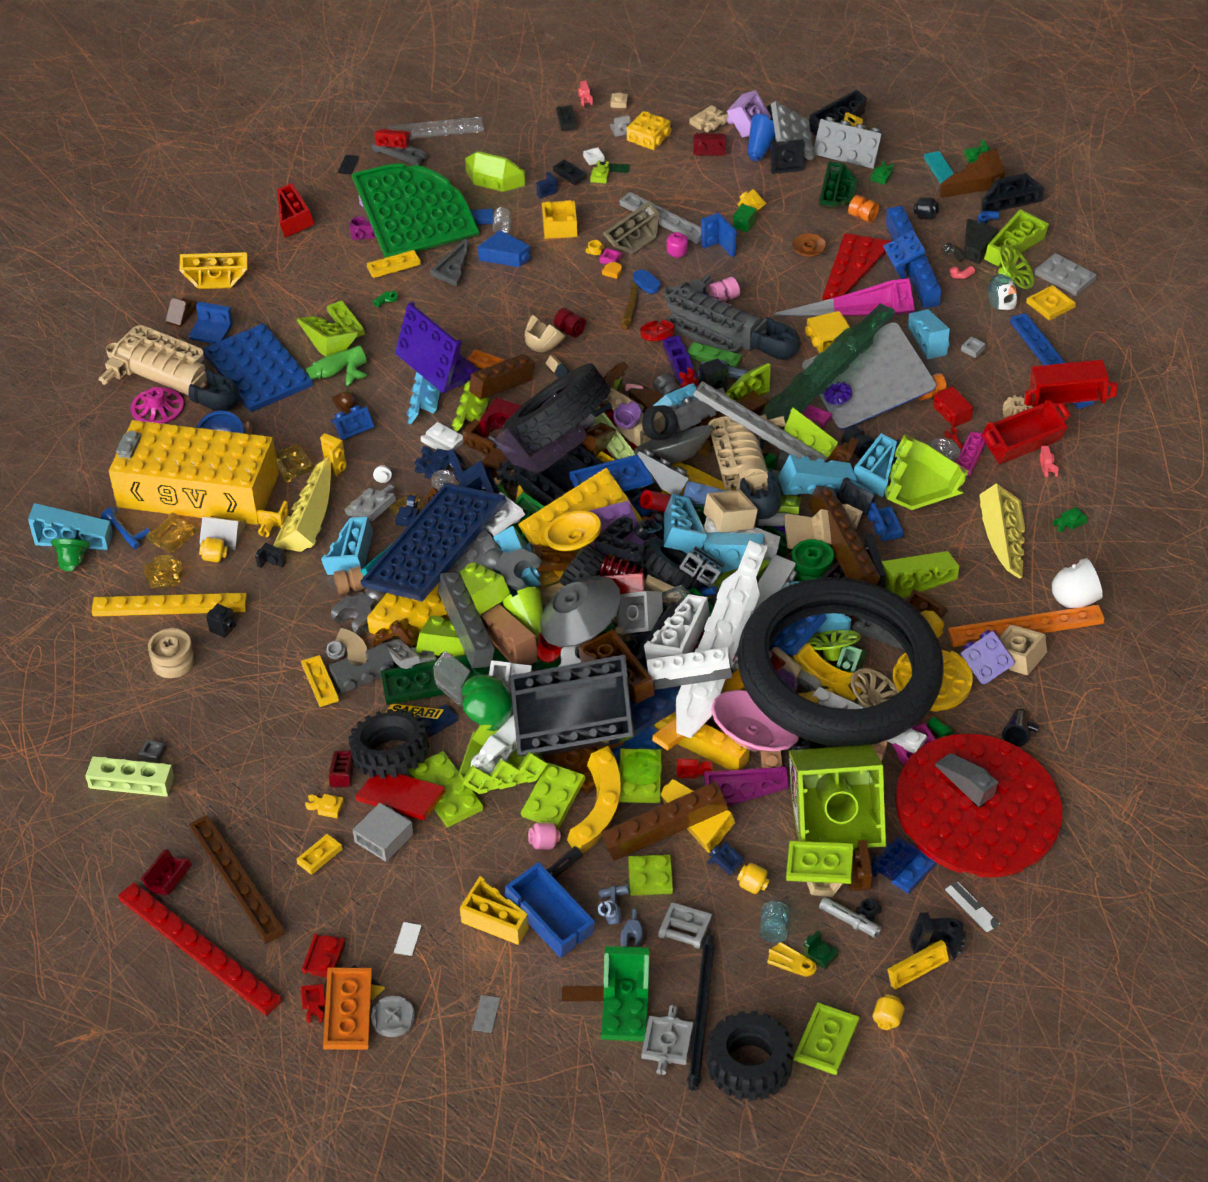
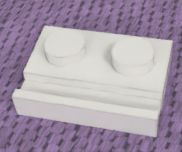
M437 422L426 431L424 436H421V442L436 450L437 448L446 451L451 449L457 450L463 444V435Z

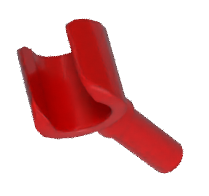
M955 427L950 429L953 435L946 430L944 432L945 437L953 439L961 450L963 445L956 436L957 429Z

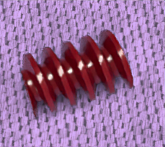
M608 555L600 569V576L603 577L606 575L644 573L643 567L638 572L636 564L631 569L630 562L623 566V559L616 563V556L609 560Z

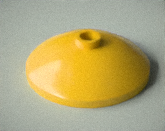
M573 511L563 514L547 526L544 533L545 541L548 546L559 551L581 549L592 543L599 535L601 522L596 514L589 511Z

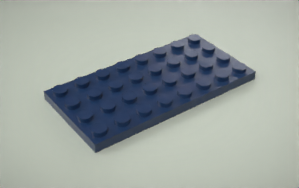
M445 483L360 581L362 587L423 602L440 582V574L447 573L507 502L505 496Z

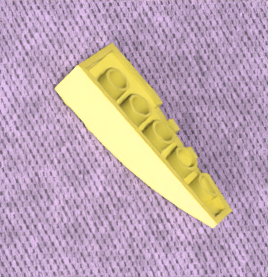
M329 457L315 466L307 480L308 484L299 494L301 498L297 503L293 504L291 508L293 513L291 517L288 515L285 518L273 546L302 552L306 548L313 547L316 543L315 538L322 529L321 524L325 516L330 493L331 460Z
M996 483L979 494L983 515L982 520L990 544L998 559L1008 572L1020 579L1023 577V560L1021 556L1024 555V549L1021 548V545L1025 542V538L1022 536V533L1025 532V523L1021 500Z

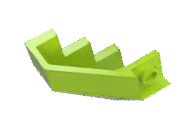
M904 434L894 457H897V460L891 467L889 474L891 483L886 487L884 493L886 498L910 510H914L962 494L961 486L965 482L969 471L928 444Z
M480 725L476 732L473 731L458 777L462 784L478 794L487 793L494 789L513 787L524 782H534L547 766L542 756H536L530 751L527 756H518L516 749L508 762L501 758L490 775L474 765L470 767L473 757L480 753L488 738L497 732L487 730L492 725Z

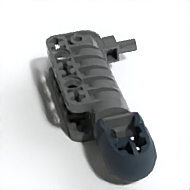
M708 274L700 281L693 279L690 283L683 282L678 287L669 286L665 289L666 306L672 311L666 320L673 323L675 333L693 341L737 354L744 348L749 351L761 349L763 353L780 360L790 359L800 348L799 334L792 327L778 321L775 322L769 317L765 319L707 295V287L713 282V279Z

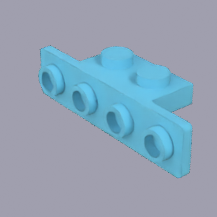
M418 372L414 377V380H416L412 388L414 393L409 402L411 407L407 412V416H409L408 424H412L418 416L420 408L434 414L437 410L440 391Z

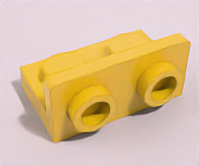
M324 433L320 437L324 459L330 458L333 476L337 477L346 468L343 441Z

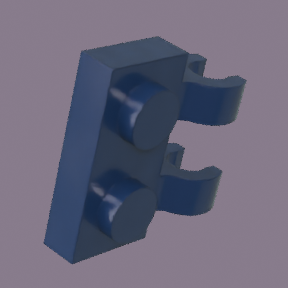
M423 446L421 453H423L422 457L417 458L414 465H417L415 472L424 473L425 478L442 482L450 467L448 451L437 448L436 452H434L430 447Z

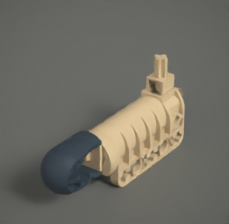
M144 325L133 327L118 343H110L106 347L107 356L110 359L105 363L106 371L99 377V381L103 385H106L114 377L121 379L125 374L131 375L134 373L189 396L191 401L200 403L202 406L214 411H230L239 401V389L235 382L227 377L206 370L205 365L201 364L204 360V352L199 347Z
M766 414L760 416L763 419L767 420ZM728 416L711 420L708 425H712L714 428L711 437L725 490L732 491L734 487L736 490H741L758 509L757 519L773 517L781 507V493L774 474L767 469L760 446L761 436L746 429L738 422L731 420ZM784 416L767 420L778 428L786 426Z

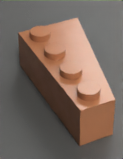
M497 604L479 615L490 640L510 663L531 665L538 661L535 635L505 610L502 605Z

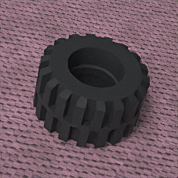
M590 544L583 547L563 572L559 583L565 586L583 577L599 575L606 557Z

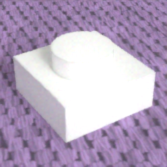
M598 147L583 151V157L589 165L597 164L598 160L604 162V155Z

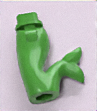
M359 345L352 349L328 355L312 363L311 367L306 368V372L311 380L316 378L320 380L321 376L322 378L332 377L347 366L346 387L352 385L355 379L367 377L366 373L357 370L358 367L366 364L367 360L362 347Z

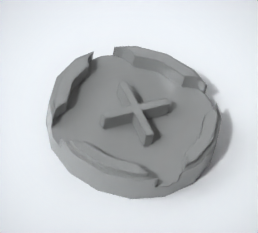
M401 996L382 998L371 1010L372 1026L377 1033L385 1037H397L405 1034L411 1029L415 1021L413 1005Z

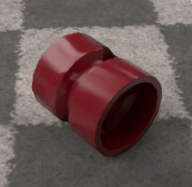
M564 307L556 313L553 325L569 336L577 338L583 333L586 320Z

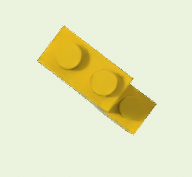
M809 643L805 644L796 655H793L795 661L802 667V670L816 677L821 682L822 687L828 686L832 688L834 694L849 701H854L857 698L851 687V677L854 673L845 672L830 665L816 653ZM857 677L856 682L861 683L860 679ZM856 687V689H857V691H858V693H859V695H860V693L862 692V689L859 688V687Z

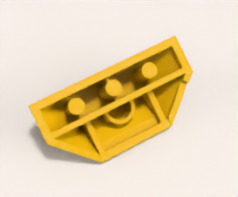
M247 253L180 254V272L197 289L233 288L248 270Z

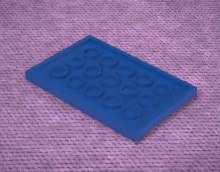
M264 323L202 349L204 356L216 371L235 382L239 389V399L250 413L313 386L311 378Z

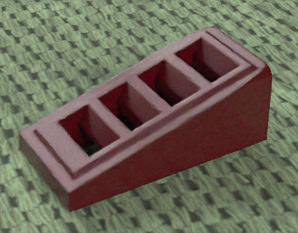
M351 750L334 751L328 774L330 787H350L354 763Z

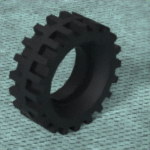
M387 709V713L382 714L378 711L376 716H366V721H359L356 723L357 728H352L351 730L352 735L349 736V745L355 766L361 770L362 774L369 772L372 778L376 775H380L381 779H385L386 775H392L394 778L397 777V773L401 772L405 775L409 773L408 769L418 768V762H424L426 760L425 755L429 754L428 747L430 746L424 721H421L419 715L414 717L412 711L404 713L403 709H399L397 712ZM387 741H405L401 746L390 750H374L377 746Z

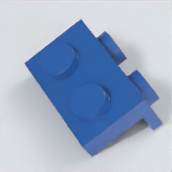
M871 503L868 519L870 522H873L874 532L876 535H879L881 542L903 538V530L892 507L877 509L875 503Z

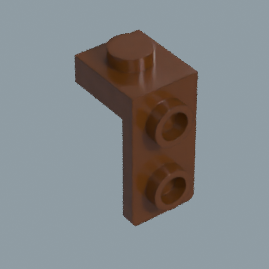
M476 419L467 425L462 432L463 445L486 455L495 448L494 442L480 436V424Z
M404 618L401 622L398 620L394 621L387 630L384 628L378 630L372 643L376 646L397 634L411 648L416 644L419 633L416 627L411 626L408 623L409 620Z

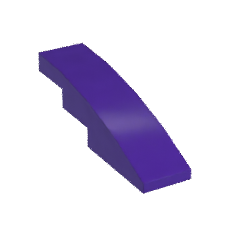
M679 335L664 339L662 343L672 371L680 385L683 383V380L680 378V372H684L687 375V368L693 369V366Z

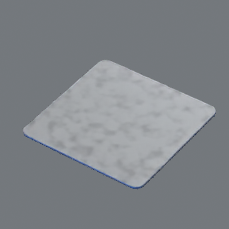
M889 323L809 358L802 363L805 373L828 412L832 413V419L839 429H847L927 394L936 388L934 379L897 323ZM837 381L840 383L846 382L852 389L851 398L840 405L827 403L823 394L825 387H830L831 383L836 384Z

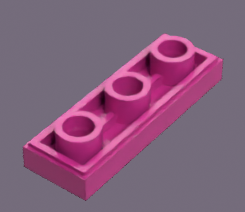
M970 432L956 461L957 464L969 471L967 474L969 476L972 475L986 445L981 433Z

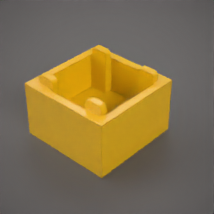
M575 200L543 202L544 239L577 237Z

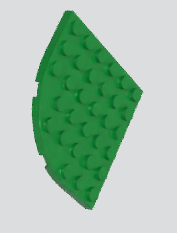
M398 163L352 173L353 182L384 258L412 250L419 252L479 235L470 209L457 188L455 189L448 179L431 169L419 165L408 166Z

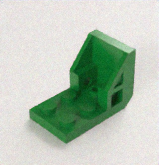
M605 946L601 1040L644 1042L647 1028L650 983L649 948Z

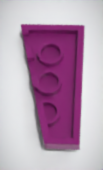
M786 767L704 772L705 786L716 781L727 806L788 789Z

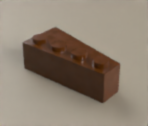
M614 630L608 631L578 646L581 663L625 655L630 699L639 703L655 695L651 676Z

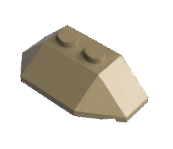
M648 201L603 234L613 247L634 254L656 238L660 213Z

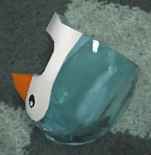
M1003 274L995 275L990 280L987 288L990 305L994 308L1005 310L1015 308L1017 304V291L1012 278ZM1010 295L1013 300L1010 303H1005V296Z

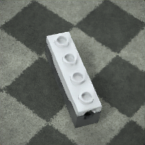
M727 647L647 660L648 674L652 678L654 690L732 678Z

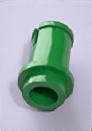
M932 717L929 720L928 728L936 732L939 738L953 735L952 727L946 726L937 717Z

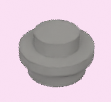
M332 641L327 645L326 653L330 659L338 660L344 656L346 648L342 642Z

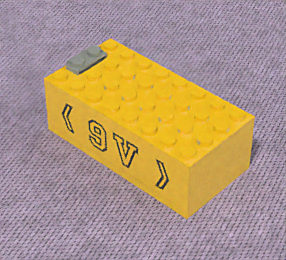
M132 420L126 434L123 435L116 450L117 454L109 469L118 508L198 518H226L246 521V524L259 525L257 510H265L279 475L273 437Z

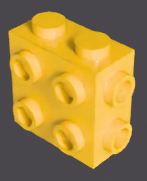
M645 111L627 127V141L652 150L661 145L665 138L671 134L670 120Z
M840 311L807 318L805 333L810 337L813 347H816L819 353L828 351L854 338L853 329L849 327L846 318L842 316Z

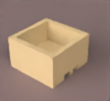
M741 490L707 493L704 514L708 519H711L712 523H715V527L719 532L754 529L758 509Z

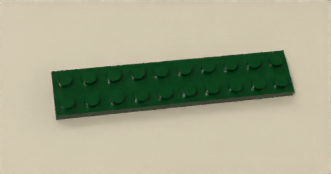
M494 649L492 661L510 663L499 649ZM461 655L415 664L412 668L408 669L398 667L382 670L380 672L386 705L462 691L463 684L469 678L481 674L489 675L490 666L472 668L467 656ZM561 655L550 663L543 662L538 657V661L531 664L532 672L558 667L561 664Z

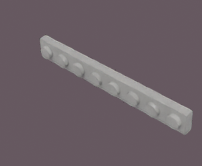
M703 381L693 394L700 401L707 403L715 410L725 414L731 420L743 425L746 429L761 436V438L774 444L779 449L795 455L796 458L801 459L802 456H805L813 461H816L818 458L824 459V462L827 459L823 454Z

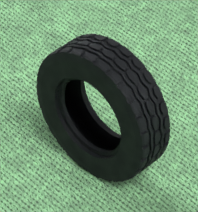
M593 364L582 365L555 380L522 405L505 422L502 432L519 455L525 456L534 453L563 436L596 410L610 394V386Z

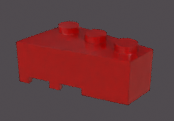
M292 183L277 189L280 215L279 224L285 238L314 225L309 208Z

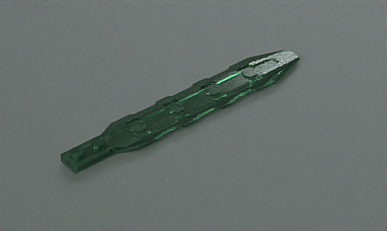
M880 303L860 323L845 329L824 352H821L813 359V362L803 372L794 377L792 382L781 393H778L766 404L762 415L766 414L767 420L784 416L786 424L792 407L802 413L811 401L819 394H822L839 374L844 373L849 368V365L873 344L875 333L895 315V309Z

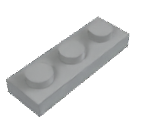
M400 639L382 643L393 661L401 668H412L415 664L420 663L419 655Z

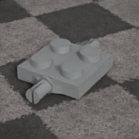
M389 484L381 491L370 488L366 489L345 508L346 514L352 516V518L368 517L369 521L375 520L396 501L395 495L391 493L394 491V487Z
M673 1005L669 1006L668 1016H649L642 1059L658 1061L656 1072L660 1075L661 1070L662 1075L666 1074L668 1063L682 1065L687 1063L693 1022L682 1021L676 1018L679 1008L675 1005L674 1011Z

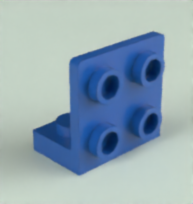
M719 212L702 218L701 246L705 249L719 243L731 257H734L737 248L736 229Z
M913 230L883 246L901 279L907 277L904 271L907 269L905 264L926 252Z
M198 302L196 305L198 321L190 332L189 339L213 344L224 340L233 324L231 307Z

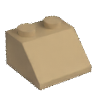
M1010 624L999 637L1015 661V664L1009 668L1011 671L1029 675L1047 653L1046 636L1043 633Z

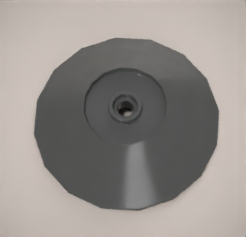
M712 425L697 426L675 432L669 439L650 440L635 448L634 454L637 455L640 448L643 450L647 448L655 453V457L659 459L663 457L669 460L671 464L681 462L697 455L714 428Z
M600 575L583 577L565 585L552 597L544 608L540 620L541 635L549 644L560 648L578 646L592 640L604 631L616 616L621 603L620 588L612 579Z

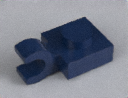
M409 495L406 507H400L395 519L396 525L408 527L419 514V510L416 509L418 502H415V495Z

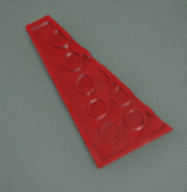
M844 233L822 301L849 294L850 289L856 286L859 280L864 278L877 264V260L886 254L883 246L891 241Z

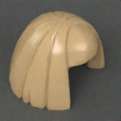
M533 315L525 331L527 346L539 353L553 349L566 337L550 324L546 327L544 323Z

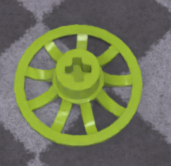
M1010 245L1001 246L999 258L1002 267L998 269L1001 279L1009 283L1012 278L1013 282L1021 288H1032L1034 285V275L1026 259L1014 247ZM1002 255L1006 258L1005 262H1003ZM1018 257H1020L1023 262L1015 266ZM1023 266H1026L1028 271L1018 269H1020Z
M852 630L824 631L813 634L806 644H815L816 646H812L813 649L823 650L825 661H836L839 659L842 647L858 642L861 636L859 632ZM842 633L839 639L837 640V634ZM827 634H831V642L826 637Z

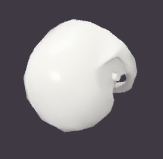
M1087 558L1080 559L1079 563L1073 564L1072 567L1063 568L1052 581V593L1056 601L1066 608H1082L1102 598V588L1098 575Z

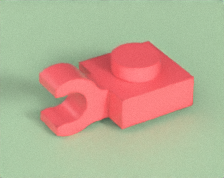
M580 81L578 94L581 97V105L585 106L584 103L593 105V98L590 95L587 81Z
M1041 446L1039 460L1044 476L1048 477V473L1053 472L1055 477H1057L1059 468L1054 465V454L1050 452L1049 446Z

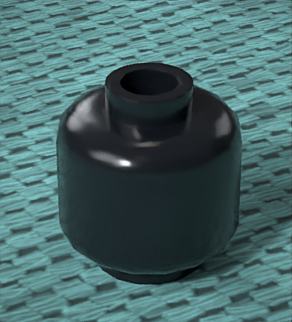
M919 198L917 204H914V213L917 214L919 219H933L939 213V203L934 198Z

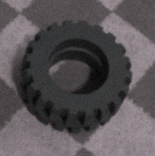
M652 537L645 540L642 545L645 558L638 562L632 561V568L636 564L638 572L642 567L644 568V579L647 575H650L682 591L693 588L699 591L704 586L702 582L696 579L699 575L698 571L692 577L679 568L687 553L664 547V539ZM680 597L676 603L680 604L684 599Z
M742 1011L738 1012L736 1016L731 1014L726 1017V1021L720 1020L716 1024V1028L712 1029L707 1042L708 1074L714 1080V1084L718 1089L723 1088V1093L728 1096L735 1095V1099L743 1100V1098H749V1101H756V1098L761 1097V1100L769 1098V1094L775 1095L778 1093L780 1087H784L791 1076L794 1050L792 1038L789 1036L786 1027H781V1022L775 1018L773 1020L770 1019L768 1014L763 1013V1015H760L757 1011H751V1013ZM742 1046H756L766 1051L770 1058L762 1064L747 1066L736 1062L731 1058L730 1054Z

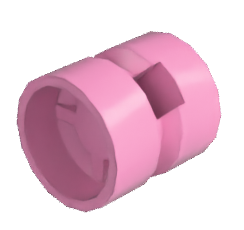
M734 277L725 278L721 282L717 281L708 287L709 295L724 303L727 300H733L740 296L739 285Z

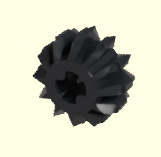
M505 458V463L500 462V468H496V473H498L496 479L501 480V486L507 483V489H510L513 484L516 489L518 488V481L514 473L522 468V461L520 460L516 463V458H513L512 462H510L508 458ZM510 470L514 471L513 476H509Z

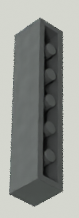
M441 573L438 593L471 667H489L493 659L494 646L460 573Z

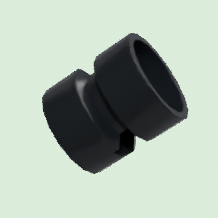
M857 425L849 427L841 439L842 444L844 442L848 443L851 437L858 440L854 454L860 459L875 441Z

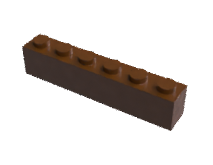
M715 781L601 832L613 861L729 809Z

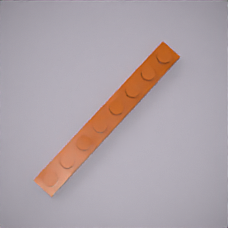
M1099 605L951 627L948 628V636L952 646L959 647L965 646L972 640L976 643L981 639L980 635L988 629L991 632L996 630L999 636H1001L1010 624L1039 633H1048L1104 624L1105 618Z

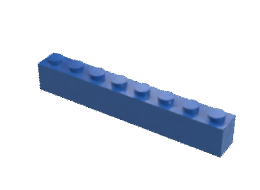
M903 206L887 208L886 226L893 240L911 230L914 231ZM924 253L906 263V271L922 307L940 306L941 288Z

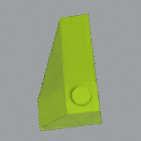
M316 316L297 318V322L316 349L325 357L345 351L358 335V332L351 327L344 326L341 328L338 323H327V320Z
M767 363L747 371L726 392V396L736 401L753 390L760 396L770 392L771 365Z

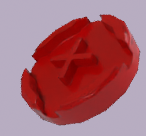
M657 320L647 322L641 327V338L647 341L667 339L674 334V325L667 320H661L662 322L657 323Z

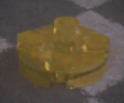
M170 555L156 556L149 565L147 563L144 567L145 579L151 588L176 586L179 584L183 574L181 562L175 560Z

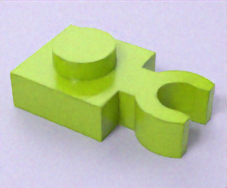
M598 160L597 167H593L591 173V182L607 184L609 161L605 165H601Z

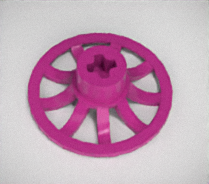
M153 387L137 395L132 401L130 409L132 416L137 421L165 424L181 414L184 401L182 396L175 390ZM172 394L177 397L176 400H169ZM139 399H141L142 401H144L143 404H141V405H136V403H137V401H138ZM179 403V407L177 409L169 405H175ZM163 407L174 414L167 417ZM145 408L141 414H137L135 409L141 410ZM151 409L150 419H143V417H145ZM158 409L163 419L155 421L156 410Z

